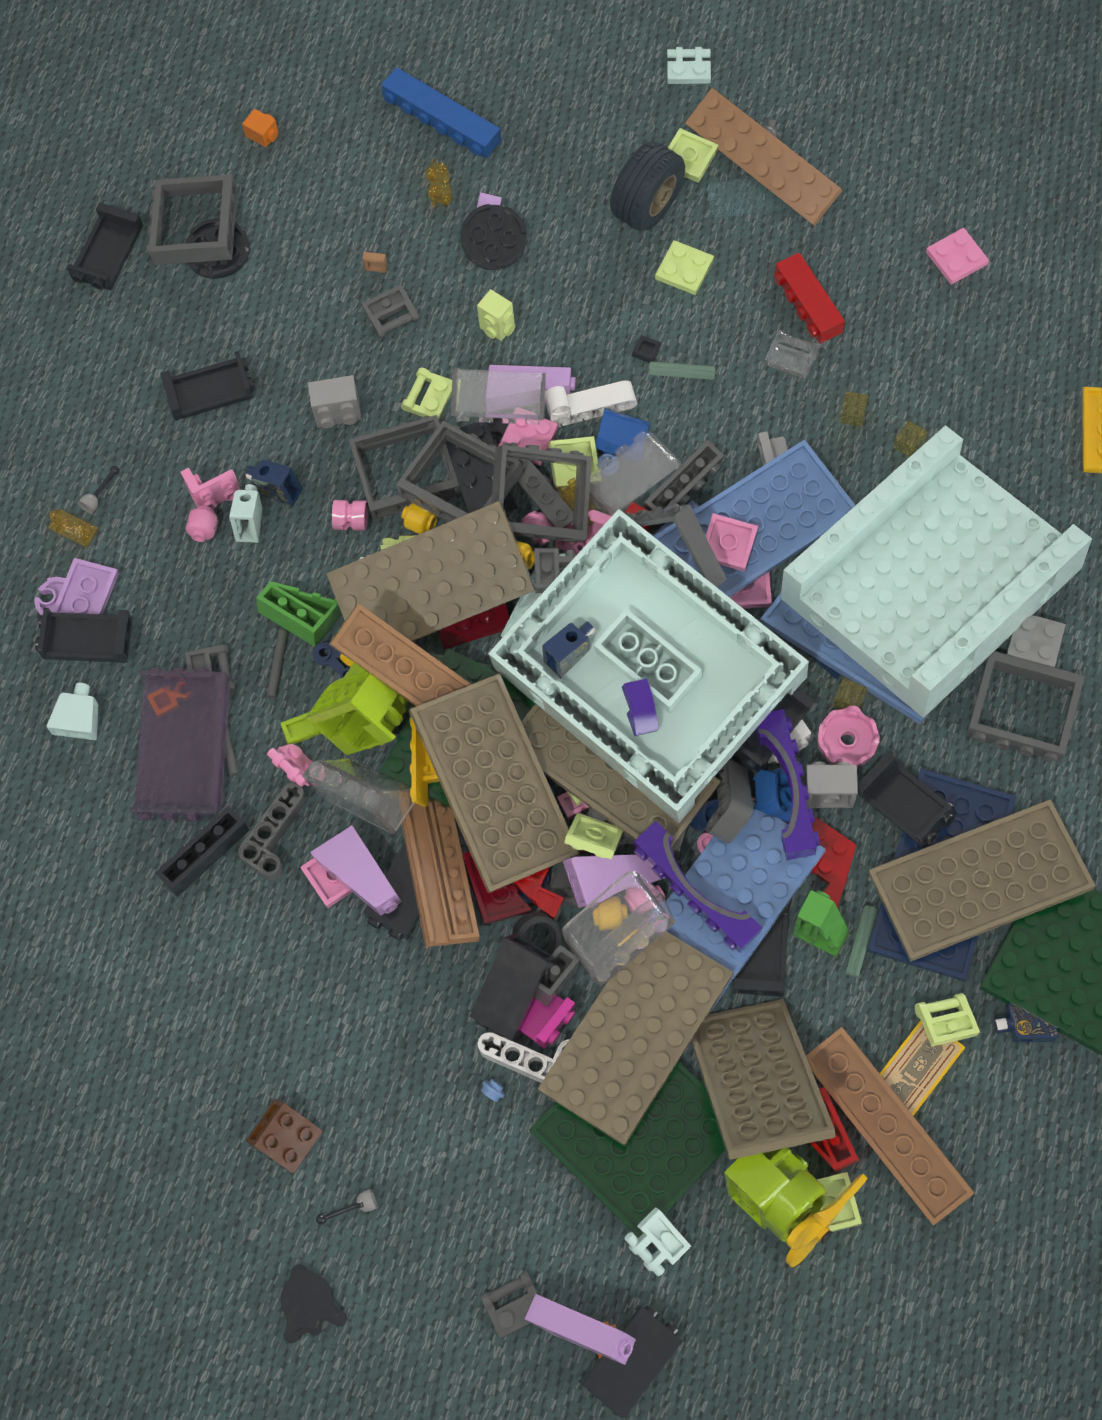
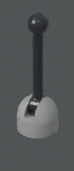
M112 466L110 473L93 494H85L81 497L78 505L84 511L93 514L98 506L97 496L110 479L119 473V468Z
M371 1189L363 1191L358 1195L356 1203L326 1215L319 1214L316 1217V1222L322 1225L326 1220L356 1208L365 1212L377 1209L378 1205Z

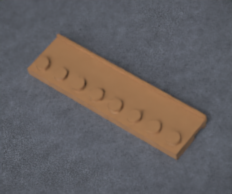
M393 781L425 948L478 942L480 936L452 809L428 798V806H419L412 802L410 788Z

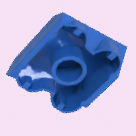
M605 408L596 440V449L600 450L601 455H617L623 457L625 461L641 463L650 423Z
M777 768L770 772L760 770L753 778L756 788V805L753 809L789 822L792 812L790 787L784 770L782 768Z

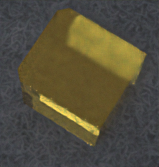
M846 391L840 423L862 427L868 395Z
M908 420L895 438L893 448L911 457L926 441L928 431Z
M843 678L835 695L833 707L845 709L849 706H857L861 708L868 689L865 686Z

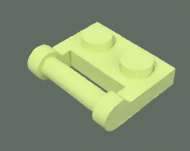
M419 368L416 373V381L407 399L403 400L401 408L407 412L422 417L425 416V418L437 415L438 420H440L456 387V381L431 373L425 368ZM425 381L431 382L420 406L416 405L415 401Z
M963 993L955 994L953 998L937 1002L915 1004L916 1015L921 1019L931 1047L975 1037L980 1033ZM952 1008L959 1010L956 1013L934 1018L930 1014Z

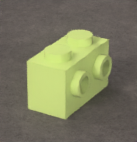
M490 289L477 305L479 325L488 337L492 339L497 338L502 341L505 336H510L515 329L513 304Z

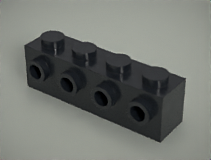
M227 806L207 826L200 829L194 838L183 845L170 860L163 863L155 873L171 892L178 897L237 843L249 829L245 822Z

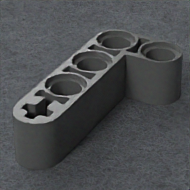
M731 759L715 775V778L721 781L717 787L719 807L711 816L706 826V833L727 844L735 839L753 812L747 768Z
M291 782L281 790L239 848V856L243 863L269 881H276L282 877L284 869L279 858L271 853V851L307 802L303 788L297 783ZM297 794L299 795L298 798H296V797L290 798L291 795H295V796H296ZM277 813H286L283 819H275ZM263 832H272L269 838H260ZM250 851H257L254 858H246L247 853ZM269 864H277L274 871H265Z

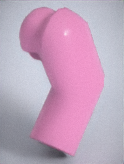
M555 541V547L563 550L564 554L567 550L575 551V556H577L585 547L583 543Z

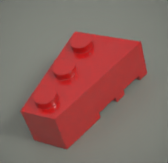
M823 1087L819 1091L834 1126L835 1137L811 1142L810 1144L838 1172L860 1160L826 1088Z

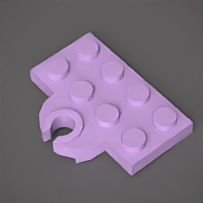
M74 558L66 578H47L48 581L38 588L41 594H53L54 597L50 602H43L40 598L35 597V608L40 615H43L44 607L56 613L103 614L119 572L111 567Z

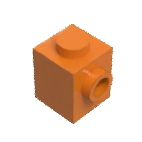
M254 109L242 123L245 136L264 147H267L270 142H274L278 136L276 120L270 114H264Z

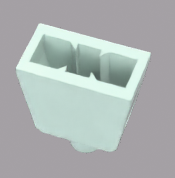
M247 484L244 486V490H236L234 493L229 518L236 542L259 543L262 504L258 488L255 485Z
M76 683L74 694H60L47 724V728L52 735L89 740L97 739L98 703L94 697L88 696L89 685Z

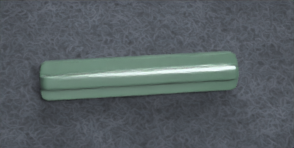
M654 361L649 363L648 369L650 375L710 380L715 378L716 371L714 366Z
M866 905L863 909L846 969V974L852 977H858L861 971L877 913V908Z

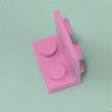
M189 468L181 471L187 489L197 507L206 506L214 510L218 504L233 500L235 491L240 490L233 470H229L203 484L198 474L193 475Z

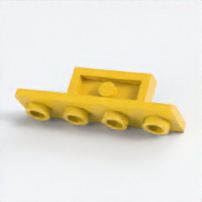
M411 717L412 739L410 741V749L412 751V763L410 764V773L412 775V786L410 788V797L413 803L426 807L428 806V783L439 782V779Z

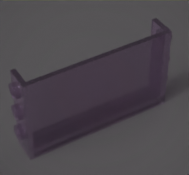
M154 667L148 668L147 671H140L144 684L135 807H130V813L137 816V820L149 821L151 817H161L163 821H175V817H185V821L197 822L199 818H214L222 808L229 676L226 672H209L208 669L197 668L195 672H186L182 668L162 671V669Z

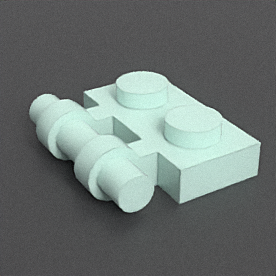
M682 47L667 49V58H676V61H668L667 64L668 84L711 83L710 61H702V58H710V49H702V47H695V49H683ZM683 58H695V61H683Z
M656 1207L638 1224L637 1227L643 1232L639 1238L633 1232L625 1236L629 1249L635 1255L638 1254L644 1261V1266L649 1271H653L657 1276L662 1275L665 1271L661 1265L665 1259L673 1265L691 1247ZM651 1242L658 1249L654 1254H651L646 1248Z

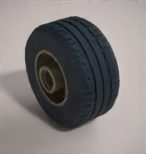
M656 141L647 142L640 146L626 162L614 184L610 197V209L613 216L638 231H646L654 227L668 211L680 190L685 175L683 158Z

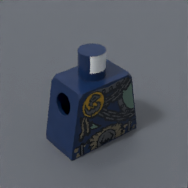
M261 460L257 467L249 466L246 471V478L253 481L261 494L287 506L293 507L303 491L291 467Z
M588 621L584 622L579 628L573 623H569L542 645L544 663L561 679L589 651V638L596 633L595 628Z
M1011 1003L1005 1007L1006 1017L994 1019L996 1033L1011 1031L1014 1043L1055 1042L1059 1037L1056 1027Z

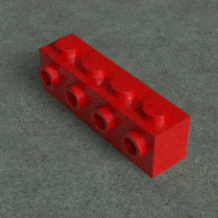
M797 253L776 263L775 274L773 275L774 280L778 286H782L788 302L794 304L799 319L804 320L807 324L810 336L812 338L815 337L818 343L821 344L843 333L845 320L801 254Z

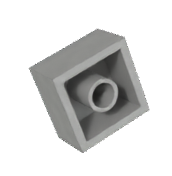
M353 375L308 382L311 408L317 428H331L336 424L342 423L351 425L362 420Z
M1031 615L1011 635L1006 654L1055 667L1066 624Z
M814 762L811 765H807L804 776V785L807 786L809 799L806 800L807 808H853L858 794L857 765H850L848 762H839L836 765Z

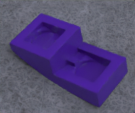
M647 678L624 683L622 690L629 707V711L626 714L634 737L658 731L655 704Z

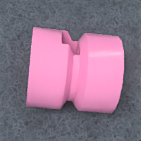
M334 500L332 506L333 530H347L351 527L355 531H366L368 527V502L354 500L352 504H349L348 500Z

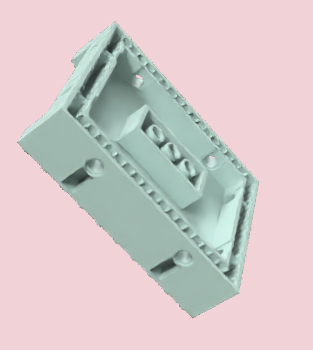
M946 425L789 564L783 572L781 599L923 718L1008 639L1027 617L1033 615L1082 569L1092 540L1090 536L1074 524L1061 534L960 455L963 438Z
M620 509L615 512L488 653L497 672L677 823H680L695 806V798L781 699L787 693L792 695L807 678L809 663L808 660ZM588 621L596 630V633L589 638V651L560 679L544 663L542 645L569 623H573L579 628L584 622ZM647 678L655 704L659 730L634 737L626 714L629 711V707L622 686L624 683Z

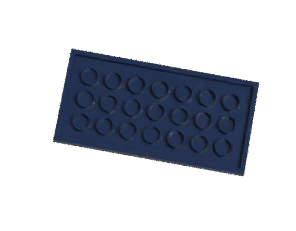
M921 768L917 779L946 803H952L957 812L952 824L944 827L939 832L937 839L932 844H927L925 848L1011 815L1016 796ZM902 832L894 860L923 848ZM881 902L867 952L965 982L978 935L910 962Z

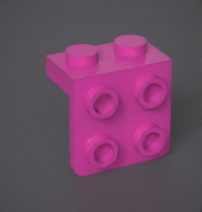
M557 996L551 1005L546 1007L534 998L520 1031L546 1049L549 1044L553 1045L561 1034L559 1031L564 1024L568 1025L576 1015L575 1002L568 997L563 1000Z

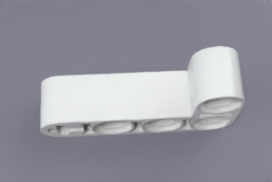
M620 381L568 395L562 386L552 387L545 392L546 407L550 421L558 423V427H561L560 424L565 426L583 421L582 419L589 420L601 417L605 408L620 412L632 409L637 405L630 381Z
M490 1032L481 1035L478 1040V1048L484 1058L542 1083L569 1040L561 1042L553 1059ZM491 1041H493L494 1046L497 1049L501 1050V1056L498 1057L499 1052L494 1048H490L489 1051H486V1047L484 1044H490ZM510 1051H517L520 1054L518 1060L514 1062L508 1061L506 1055ZM533 1061H540L543 1067L540 1071L533 1072L529 1069V1065Z

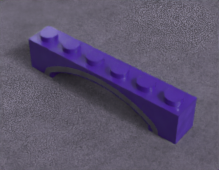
M784 709L771 711L756 728L759 745H765L779 761L790 787L792 801L791 817L787 829L781 831V840L787 861L816 855L817 846H820L818 832H813L811 823H814L812 808L807 809L806 800L809 799L807 786L802 785L800 779L803 776L801 762H796L795 754H798L797 743L795 739L791 740L789 731H793L791 718L786 717Z
M655 821L634 841V847L636 848L634 852L642 861L647 859L653 865L651 869L660 879L665 877L671 883L669 887L678 897L683 895L689 901L687 906L696 915L701 913L707 919L705 924L714 933L718 931L724 937L723 942L732 951L736 949L740 953L761 933L762 927L745 910L742 913L725 909L697 891L686 879L676 863L671 850L673 837Z

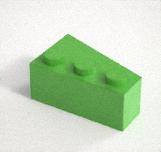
M272 581L256 597L260 614L314 647L342 615L336 598L333 600L321 597L320 594L315 592L313 594L301 592L299 588Z
M810 890L797 916L792 935L837 957L850 931L836 904L830 900V896L821 891L814 892Z

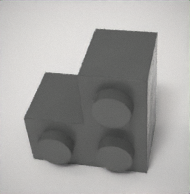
M561 945L552 954L556 957L553 966L546 970L534 997L546 1007L551 1005L578 971L580 959Z

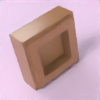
M363 253L362 259L366 271L387 272L386 254Z

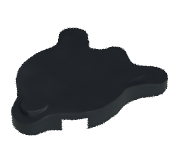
M302 1264L295 1265L291 1269L290 1278L283 1287L280 1300L287 1320V1326L283 1334L284 1340L293 1344L304 1333L314 1336L320 1335L322 1332L321 1323L323 1321H328L339 1327L344 1326L348 1321V1316L335 1305L330 1284L323 1277L309 1271Z

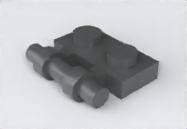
M534 548L535 593H543L560 575L559 568L565 569L575 558V551L567 550L565 552L566 556H559V548Z

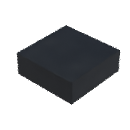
M641 335L632 352V357L650 363L655 360L662 343Z

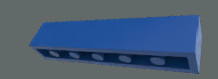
M397 67L381 84L383 98L387 103H394L404 113L417 117L422 124L431 125L439 134H446L456 144L469 148L476 156L481 155L487 158L502 141L499 127Z

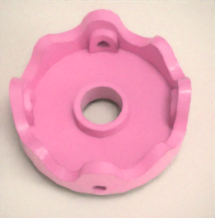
M849 706L845 709L833 710L828 714L819 726L817 743L822 756L832 765H836L839 762H848L850 765H857L858 768L865 765L874 756L880 736L876 723L872 718L865 716L859 707ZM843 735H851L854 738V743L846 745L841 741V737Z

